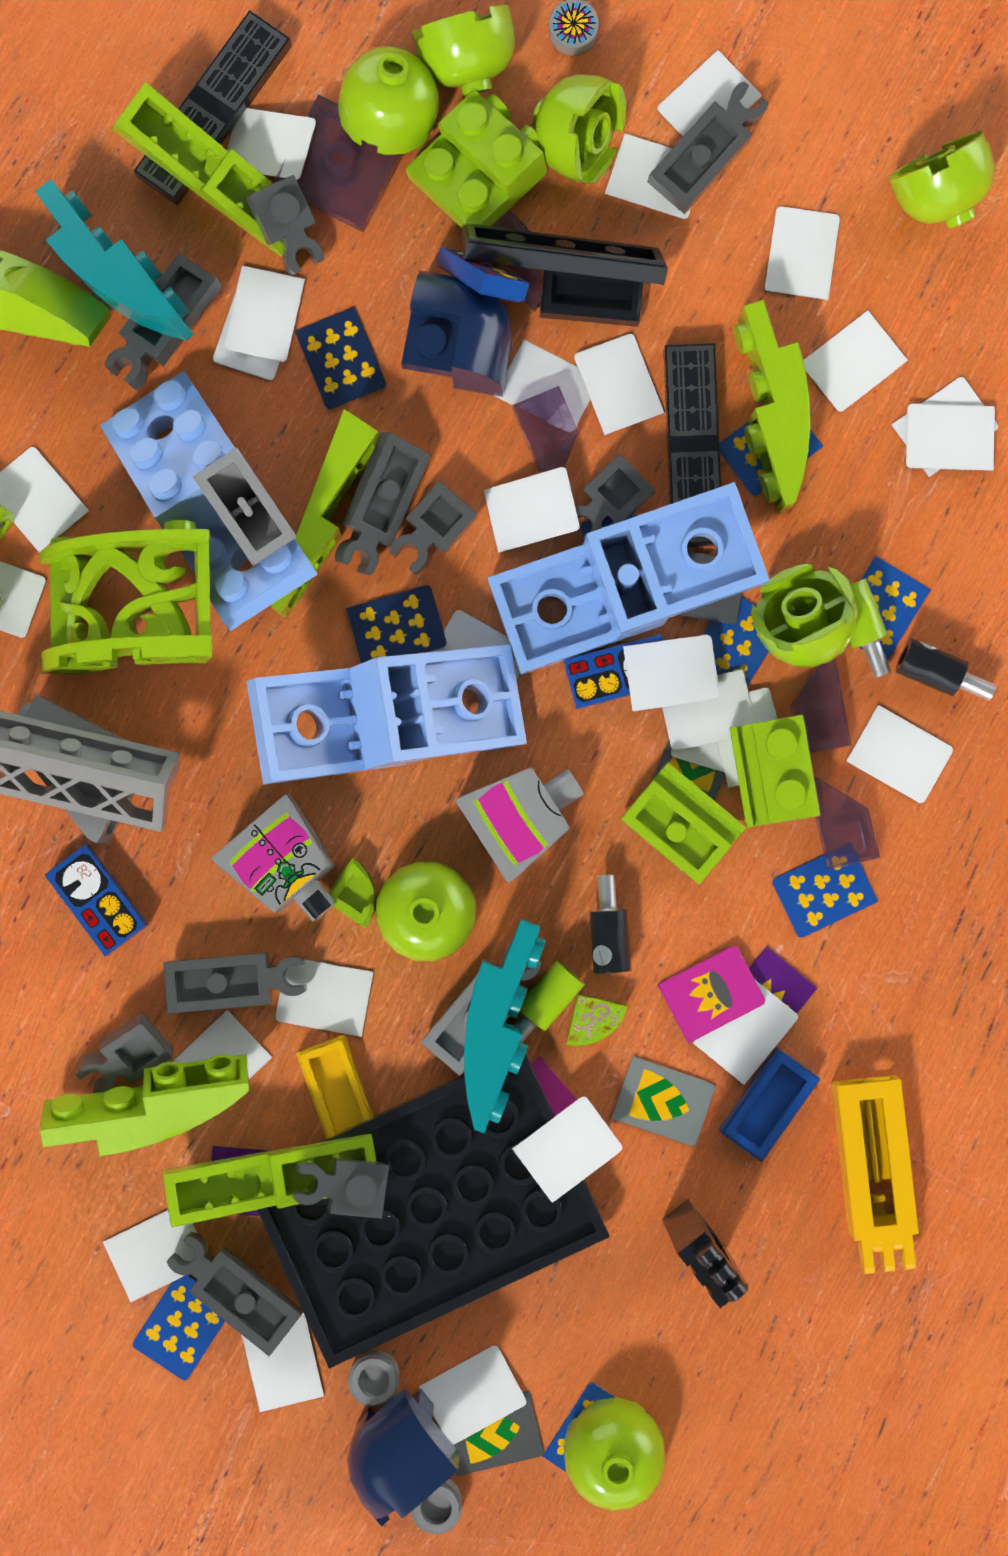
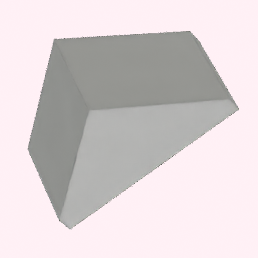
M237 447L192 476L253 566L297 537Z

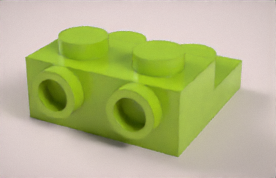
M475 89L438 123L441 135L405 168L408 178L461 228L466 223L492 226L548 173L544 152L539 148L537 132L528 125L519 130L509 121L511 114L506 105L496 95L490 94L485 99Z

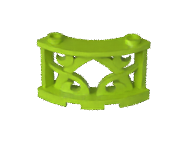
M171 520L164 522V529L111 532L76 538H52L51 545L45 547L39 553L40 564H50L51 648L42 651L40 654L41 674H93L97 671L117 668L118 657L133 655V660H135L137 665L206 663L212 657L209 566L210 530L196 529V522ZM176 551H193L195 554V583L183 588L168 590L164 584L178 581L184 576L186 568L174 566L167 569L164 564L166 556ZM141 552L138 560L128 553ZM110 567H113L132 582L144 597L137 598L123 607L114 621L110 638L108 626L102 615L95 609L86 606L99 579ZM195 599L196 635H192L189 624L178 603ZM150 610H153V612H154V614H155V615H152V614L142 615L143 613H145V612H147V611H150ZM138 617L146 622V629L141 634L137 632L135 626ZM83 618L87 621L88 624L82 623Z

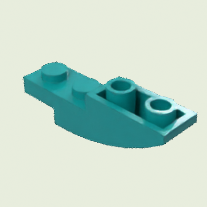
M50 179L35 191L62 227L46 239L47 243L95 295L120 314L158 333L186 341L194 335L183 320V317L190 311L171 287L162 292L155 282L162 274L143 250L134 255L122 239L114 244L100 226L92 231L85 222L92 214L73 190L64 195L52 179Z
M521 918L503 965L501 966L485 959L482 960L467 1017L464 1044V1076L467 1101L474 1130L485 1133L489 1120L499 1123L509 1097L508 1093L501 1091L508 1071L518 1074L528 1048L527 1044L520 1042L522 1029L505 1023L507 1015L517 1018L527 992V988L519 986L526 966L536 969L546 940L537 937L541 928L539 925Z

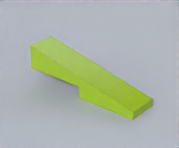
M145 82L111 130L278 256L282 257L284 250L282 241L279 240L269 246L267 245L246 200L247 196L273 183L233 149L227 151Z
M345 409L342 412L296 534L297 537L295 538L317 573L342 538L338 527L329 522V520L367 465L379 438L377 430ZM315 576L270 606L287 619Z
M365 1134L162 1169L171 1228L271 1206H277L279 1209L298 1205L300 1203L293 1199V1191L308 1192L314 1188L316 1183L314 1175L298 1173L296 1170L298 1163L305 1161L313 1162L320 1166L324 1172L333 1173L334 1158L376 1162L372 1135Z

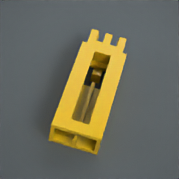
M895 1075L831 1082L848 1234L854 1241H858L862 1273H875L874 1252H880L883 1272L895 1271L894 1250H900V1259L904 1270L915 1269L916 1260L913 1235L919 1234L901 1079ZM880 1180H891L894 1213L885 1214V1195L883 1193L870 1194L869 1181L877 1183Z

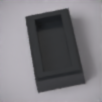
M544 270L540 318L638 327L643 282Z

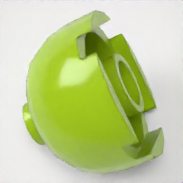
M508 5L489 7L491 14L480 17V13H475L473 10L421 26V30L411 31L417 56L430 69L436 83L443 87H461L463 96H468L474 89L478 93L492 89L490 79L506 70L513 58L515 48L514 26Z
M394 46L375 47L356 58L345 72L338 100L341 126L349 137L360 146L362 145V140L377 146V153L384 155L407 154L423 146L429 139L430 131L436 125L439 110V92L436 80L430 69L420 57L409 50Z
M581 74L563 78L548 91L545 98L538 102L534 110L533 127L537 132L539 148L544 152L545 162L551 169L567 179L588 184L595 183L605 174L618 150L614 147L608 148L613 138L614 130L623 132L625 125L626 99L624 90L620 84L613 83L608 78Z
M982 131L970 133L942 145V150L929 156L925 153L889 176L892 192L906 214L916 221L927 224L945 221L948 229L959 226L977 215L974 206L987 197L995 176L993 153Z
M801 564L779 572L767 584L762 586L760 589L762 597L758 601L756 608L753 604L751 615L760 641L776 659L795 667H816L828 663L842 654L852 641L858 622V608L849 580L837 569L828 567L829 572L823 570L814 571L812 564Z
M416 861L399 868L384 882L376 900V922L383 939L397 954L413 961L435 962L453 955L468 941L476 923V899L470 884L455 869L438 861Z
M619 1397L597 1400L588 1405V1409L581 1412L576 1419L574 1417L568 1425L563 1442L565 1468L579 1495L593 1506L610 1511L632 1509L649 1499L661 1482L666 1464V1454L662 1432L654 1419L646 1413L642 1406L637 1402Z

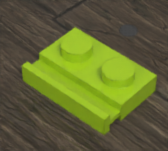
M803 715L729 727L747 828L820 816Z
M670 763L664 765L662 770L620 818L623 823L699 885L730 849L739 835L747 828Z

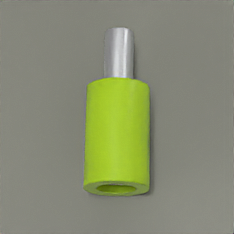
M865 578L850 584L858 608L856 632L850 644L852 649L860 646L863 647L874 678L891 672L880 644V639L887 636L888 633Z
M558 960L553 963L524 998L520 1009L523 1015L514 1025L522 1029V1037L520 1039L522 1043L535 1027L538 1026L543 1031H546L585 986V983Z

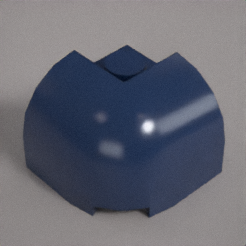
M419 271L410 303L411 314L401 362L402 368L452 377L453 387L456 389L503 397L512 349L511 319L504 303L499 298L476 292L453 276Z
M404 1388L376 1414L368 1407L355 1427L347 1458L349 1479L361 1503L382 1527L390 1519L388 1514L396 1511L401 1518H404L453 1476L459 1468L460 1452L433 1422L434 1404L422 1389H419L411 1396Z

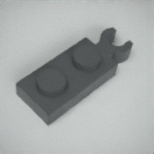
M742 82L734 88L728 101L727 110L714 101L649 174L647 182L684 215L749 143L753 134L745 127L757 124L767 109L769 102L765 99L754 109H747L741 104L740 100L744 97L749 87L746 82Z
M180 253L175 256L156 282L162 292L171 287L190 311L183 317V320L190 329L193 328L223 287L215 276ZM129 319L119 332L128 343L124 348L114 350L107 357L105 367L117 377L126 365L132 364L131 371L124 380L133 389L137 390L147 380L148 365L152 359L164 367L183 340L163 335Z
M381 432L341 524L353 530L350 539L343 541L338 546L335 553L336 562L348 565L353 553L358 550L361 554V562L356 572L370 576L375 571L378 564L376 547L378 544L391 547L429 461L430 454L391 432Z
M268 952L176 960L163 963L168 1014L270 1005L273 1003L271 989H278L281 993L288 996H297L307 991V984L292 985L286 979V971L289 967L305 964V959L300 956L287 957L280 961L277 966L269 967Z
M190 1232L183 1241L193 1248L195 1253L194 1260H183L180 1255L174 1253L166 1261L168 1266L177 1274H191L198 1279L189 1292L270 1357L302 1315V1308L225 1246L214 1258L209 1254L206 1240L198 1233Z

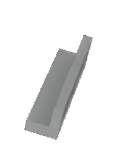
M0 711V770L2 771L0 772V794L162 832L167 818L168 791L179 770L180 753ZM29 769L42 772L52 784L49 786L35 784L24 772ZM80 781L93 784L103 796L99 798L86 796L74 784ZM132 793L153 798V811L135 807L126 796Z

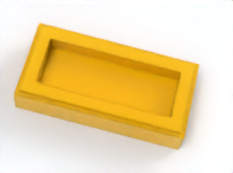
M345 1034L296 1053L326 1139L374 1116Z

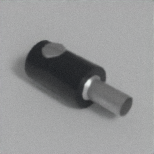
M910 638L906 643L895 669V672L950 696H954L958 689L990 701L996 690L995 684L967 673L968 661L914 638Z
M615 874L598 875L599 910L590 912L594 973L631 971L627 909L617 908Z

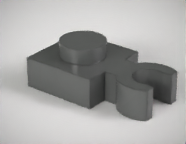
M294 175L246 197L267 245L269 246L279 240L282 241L284 246L282 261L289 274L294 275L301 271L295 259L298 249L306 250L314 264L324 260L320 245L305 234L304 229L315 224L316 221Z
M619 454L583 489L592 501L587 506H577L575 508L578 519L588 518L591 520L592 528L590 532L603 528V523L608 518L614 523L629 519L655 493V490Z
M439 481L406 518L407 522L416 530L412 534H405L396 538L391 544L389 552L396 558L404 548L411 547L417 550L418 557L409 567L410 572L416 575L426 567L429 559L428 551L433 546L445 555L478 518V514Z
M141 1012L101 1038L99 1047L101 1053H91L84 1056L78 1062L76 1076L82 1079L92 1072L102 1074V1077L94 1081L93 1093L112 1089L115 1079L121 1075L130 1084H133L144 1077V1068L156 1067L172 1059L173 1046Z
M334 1158L333 1173L324 1172L320 1166L313 1162L305 1161L297 1164L296 1170L298 1173L314 1175L316 1183L314 1188L308 1192L293 1191V1199L303 1205H312L325 1197L329 1198L328 1212L330 1214L382 1219L389 1170L388 1164Z

